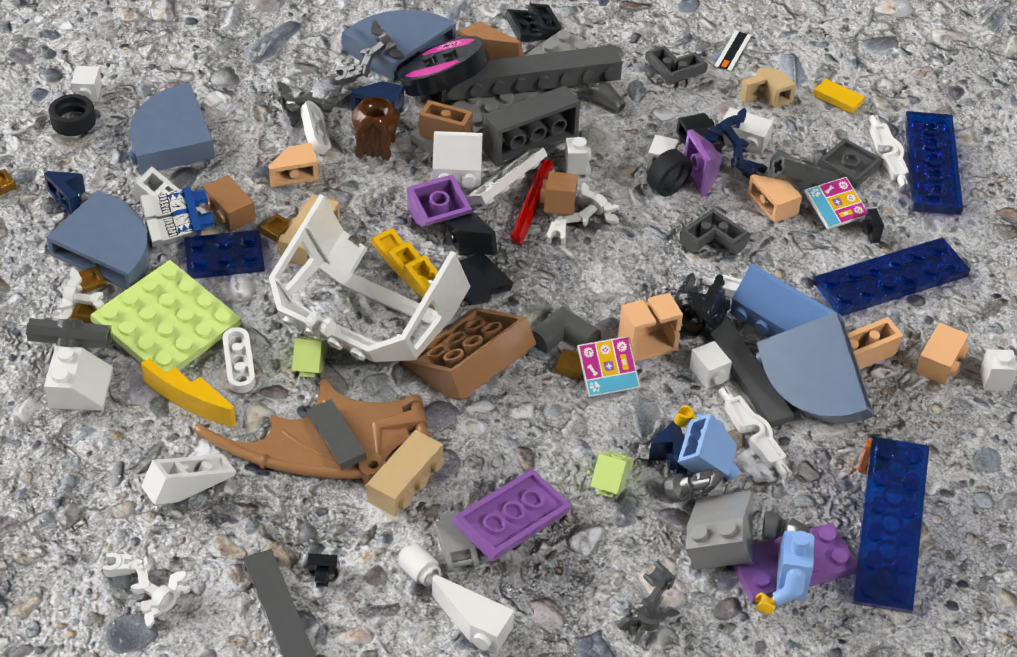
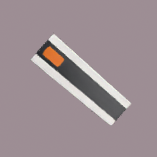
M735 30L714 66L731 71L752 35Z

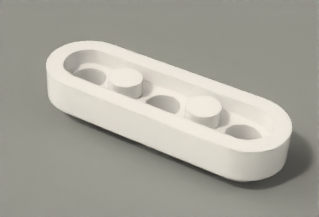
M307 100L300 107L304 131L308 143H312L315 154L324 155L331 149L324 115L315 103Z
M235 327L228 329L223 334L228 385L236 393H246L255 386L249 333L245 329Z

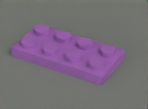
M530 469L455 515L452 524L493 562L569 513L572 505L536 471Z
M833 522L809 529L811 534L814 535V563L809 587L858 572L859 565ZM778 537L775 541L768 540L753 544L751 563L731 565L752 604L756 603L755 597L762 592L771 598L773 592L777 590L778 552L782 537Z

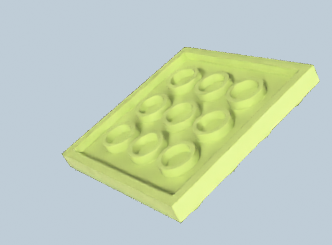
M171 260L91 314V321L94 324L112 325V339L137 361L142 363L150 358L165 372L174 367L180 371L222 340L223 334L228 329L242 325L241 317Z

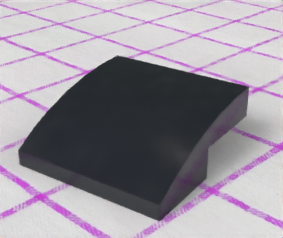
M529 3L527 10L507 9L505 18L517 40L521 42L546 40L563 29L550 6L546 4Z
M479 254L459 261L471 286L464 297V300L469 305L487 303L492 294L511 291L514 282L486 255Z

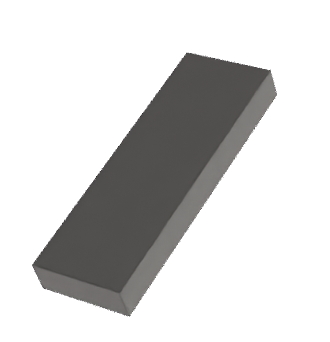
M332 399L307 409L309 419L341 470L367 459L365 451Z

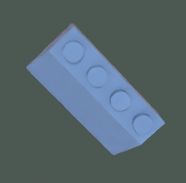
M753 263L749 266L732 298L730 314L738 321L745 322L755 328L758 333L768 337L834 312Z

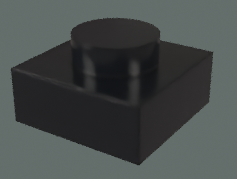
M877 208L867 209L865 219L862 220L861 224L862 232L867 235L870 244L880 243L884 223Z

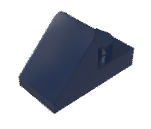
M45 172L47 191L71 215L82 202L80 195L85 192L83 175L69 172Z
M674 420L651 442L649 460L667 459L668 469L673 470L674 475L681 473L687 477L688 469L678 463L684 439L681 427L676 425Z

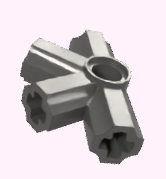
M777 150L769 162V168L772 169L771 174L774 177L789 181L802 189L837 180L839 177L835 172L822 169L811 163V160L802 156L798 159L783 150Z
M29 318L26 326L27 341L56 343V346L65 347L89 346L110 348L112 342V325L83 323V321L68 319L45 320Z

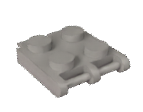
M459 511L439 514V521L435 522V529L447 572H452L454 568L468 565L479 567L480 563L491 561L452 524L454 516ZM502 555L496 560H498L499 563L505 562V555Z

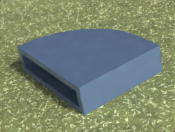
M395 10L378 13L357 22L342 32V50L362 62L364 56H362L360 51L372 48L380 42L376 40L377 36L371 33L372 22L374 20L377 21L381 26L380 29H383L393 42L396 43L397 51L400 50L404 59H393L390 57V51L384 49L375 55L370 67L395 81L399 79L397 75L399 69L408 60L435 45L455 39L456 23L443 16L425 11Z
M190 82L176 85L157 93L143 103L133 116L130 125L132 151L129 152L132 166H137L139 174H144L151 166L158 171L215 158L213 139Z
M99 190L46 236L51 256L82 270L98 266L101 275L106 281L125 290L143 279L148 270L150 249L147 230L142 218L125 202Z
M837 312L756 342L759 350L756 353L757 360L760 366L764 367L771 384L786 401L800 412L814 419L829 423H852L874 417L845 322Z

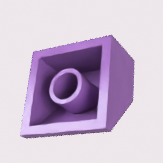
M453 174L407 187V207L417 225L428 226L472 213V208Z

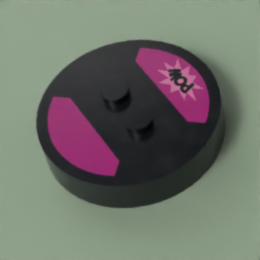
M477 36L460 37L440 43L417 54L399 69L397 75L407 95H430L447 90L470 79L488 64L490 56L482 38Z

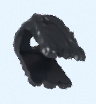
M690 273L674 296L676 304L683 313L680 332L685 336L704 337L711 334L722 324L727 311L731 308V300L726 299V290L723 289L725 284L723 275L718 274L707 293L703 294L698 293L697 285L695 286L696 278L694 273ZM697 312L701 314L702 322H691Z

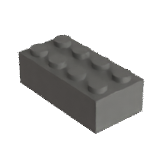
M565 85L484 114L483 151L499 167L513 162L528 149L542 147L548 149L566 142V138L578 137L580 100Z

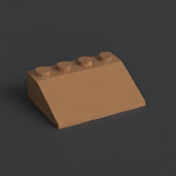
M475 308L438 334L419 355L417 360L402 361V363L443 395L462 400L471 396L472 392L481 385L487 384L498 372L507 369L514 360L526 355L528 350L536 345V341L527 317Z

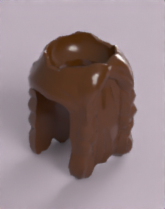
M381 97L366 98L354 108L352 123L356 129V146L354 149L356 157L362 159L364 154H366L367 157L370 155L372 158L380 156L383 160L389 161L392 154L390 144L391 142L395 143V128L400 121V113L388 99Z

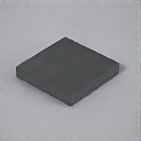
M844 138L818 160L817 166L835 172L839 175L838 179L847 177L851 185L857 188L883 165L884 159Z

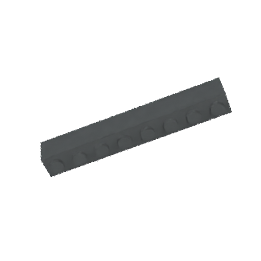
M615 45L489 60L488 64L479 73L452 88L439 92L441 101L445 102L558 88L565 85L575 86L621 80L622 60Z

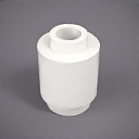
M419 544L407 545L400 551L398 565L417 584L429 586L432 584V578L435 574L440 576L441 569L438 567V562Z

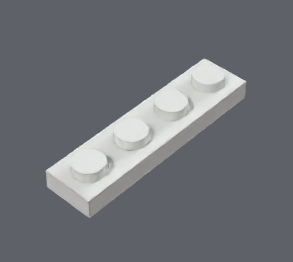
M544 147L528 149L469 194L466 197L469 204L486 206L494 201L493 197L509 190L511 183L523 179L528 170L535 169L540 165V161L548 156Z

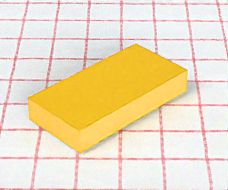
M825 79L814 89L813 96L851 114L865 100V96L828 79Z

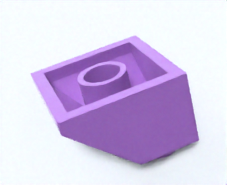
M691 129L687 131L684 155L691 160L693 165L690 179L701 197H704L708 194L719 175L722 156L719 151H716L710 141Z

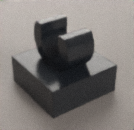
M308 553L307 567L309 573H315L316 586L328 587L329 574L339 575L340 562L338 555Z

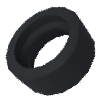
M80 94L64 95L55 99L49 106L50 122L53 130L58 134L77 136L90 131L95 125L94 105L86 96ZM70 112L84 113L75 118L61 117Z
M667 150L652 163L648 170L646 181L659 195L664 197L671 196L678 192L689 179L692 172V162L679 150Z

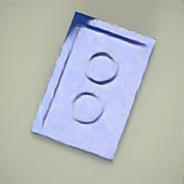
M260 230L184 237L187 274L193 279L265 271Z

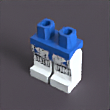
M191 187L157 195L147 194L140 196L152 248L193 236H201L202 231L214 227L211 212L198 215L196 207L208 205L206 190L192 191Z

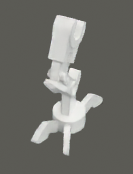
M582 183L581 204L582 206H589L583 211L573 213V215L554 213L555 221L551 222L547 232L548 244H551L553 238L558 237L561 239V245H564L566 243V224L581 221L583 226H586L589 222V217L594 213L597 215L603 214L605 221L608 223L618 224L619 218L615 214H611V212L618 210L619 205H611L603 195L589 191V186L586 183Z
M72 268L69 275L71 280L68 281L64 288L62 303L58 305V309L63 310L60 313L59 319L69 320L72 314V307L76 303L87 304L97 310L105 305L101 301L104 298L103 292H96L91 295L78 293L82 291V287L79 285L82 282V278L76 269Z
M108 553L106 555L108 564L112 565L103 566L106 577L137 573L139 583L131 585L132 592L135 594L146 593L152 597L151 600L141 602V610L145 614L144 619L147 629L153 626L155 617L171 609L180 594L190 592V587L178 585L186 579L185 571L170 575L168 586L162 585L157 587L149 581L148 573L150 572L151 564L147 556L143 558L144 560H140L127 554Z

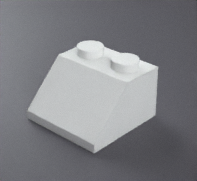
M434 131L433 180L453 174L460 188H479L481 186L483 133Z
M55 346L44 385L49 408L104 411L113 367L82 347Z

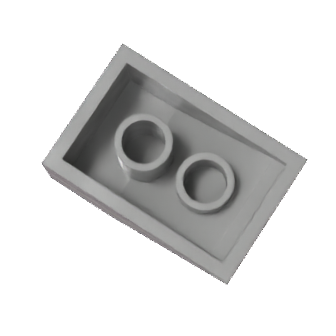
M752 490L697 498L686 531V551L696 570L752 562L754 499Z

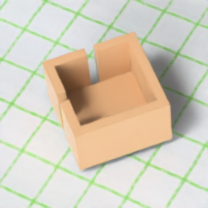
M670 293L648 298L646 303L644 300L621 305L618 338L629 336L634 362L677 351L680 339L678 331H681L683 313Z

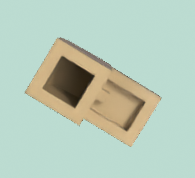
M759 68L757 69L756 76L742 80L740 98L746 103L764 97L775 108L793 102L796 84L786 73L778 69Z

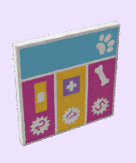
M847 177L811 187L804 191L827 230L863 219L866 216L867 209Z
M629 336L577 345L588 398L640 388Z

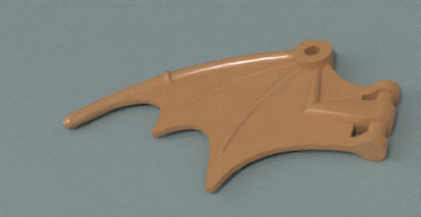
M325 378L321 379L316 405L332 399L367 457L366 460L344 470L340 469L308 416L298 420H289L271 415L272 425L269 435L256 442H237L223 438L203 425H196L194 428L195 433L201 438L236 457L260 466L261 469L268 468L284 473L327 479H361L364 484L370 481L387 462L391 454L410 436L408 432L417 430L431 437L430 431L426 429L428 422L425 411L422 409L423 401L420 395L413 394L404 400L392 402L357 401L343 396L334 390Z

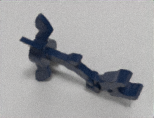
M743 108L737 115L724 119L716 127L711 126L708 129L709 132L703 137L710 142H715L718 136L725 134L734 147L731 169L736 167L743 172V176L750 179L751 175H758L757 172L764 174L768 167L764 164L744 160L742 157L743 147L747 148L749 143L739 138L733 128H739L740 123L745 121L746 109Z

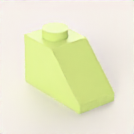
M311 337L295 338L292 371H299V376L315 377V373L323 372L329 348L328 340L321 338L317 340Z
M609 450L599 453L590 486L597 488L596 493L608 497L621 493L635 458Z

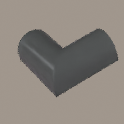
M662 46L645 53L646 61L669 85L701 75L707 71L708 64L696 52L676 58L666 46Z
M711 209L680 231V242L691 253L697 252L709 242L715 240L732 253L738 254L746 247L750 238L748 231L715 209Z
M561 306L532 329L536 341L535 346L546 353L562 340H566L577 348V345L597 342L601 339L600 330L564 306Z

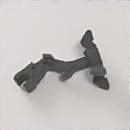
M374 20L372 22L371 33L376 35V40L380 42L372 48L360 51L362 56H364L360 66H340L336 68L340 76L335 78L338 85L342 86L355 82L361 76L367 78L370 74L369 67L372 59L384 49L390 51L391 58L404 59L400 50L397 51L396 43L393 42L383 29H380L381 26L377 21Z
M280 81L277 82L278 91H281L277 101H280L283 112L290 117L289 123L292 127L298 123L300 117L295 111L300 109V106L307 100L315 103L324 112H332L334 107H341L351 100V91L341 93L342 86H337L327 99L313 97V92L307 93L304 97L294 98L292 94H289L290 87Z
M659 561L654 562L656 568L651 574L645 573L643 575V578L655 588L650 596L642 599L641 603L644 606L638 610L637 617H627L617 625L620 630L628 629L631 625L639 626L634 639L636 645H638L644 632L657 629L662 619L680 614L677 609L670 606L661 611L658 609L663 600V592L671 589L676 579Z

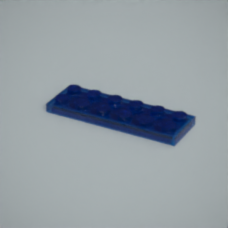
M906 111L905 130L913 211L962 215L963 200L953 115Z
M942 237L817 275L814 278L813 284L833 310L844 316L968 277L970 268Z
M873 436L871 438L852 604L910 614L913 612L929 445Z

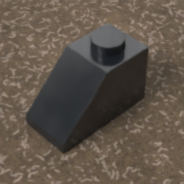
M475 212L447 220V241L459 252L483 255L498 254L495 231Z

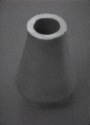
M602 81L592 92L596 102L614 110L616 113H620L626 106V102L610 83Z

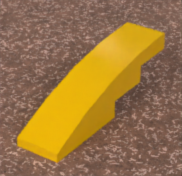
M393 227L373 237L371 244L405 283L423 298L430 287L428 282L430 280L433 281L438 273L427 256H420L409 241L404 243Z
M150 358L141 363L144 382L163 397L207 420L229 427L236 426L234 406L201 377L191 382L175 367L165 372Z

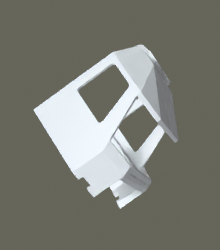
M320 194L269 276L276 308L283 317L282 322L293 329L297 327L304 329L305 333L318 340L320 337L326 339L329 345L338 350H341L343 347L349 350L351 355L362 361L365 358L373 362L417 360L424 349L453 318L471 287L456 253L450 251L435 279L428 282L430 287L420 303L353 274L367 248L362 243L356 246L348 240L350 234L343 230L325 196ZM302 244L309 255V260L287 286L284 287L279 278L299 245ZM319 268L342 286L412 318L402 335L398 334L396 337L377 343L336 324L334 320L328 317L323 318L319 313L310 311L291 296ZM431 302H432V304H433L435 310L429 308V305H430ZM419 322L430 325L413 346L410 338Z

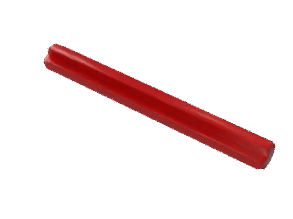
M543 159L540 162L510 235V242L512 244L521 245L524 242L540 202L543 179L548 180L549 171L553 170V162L551 160Z

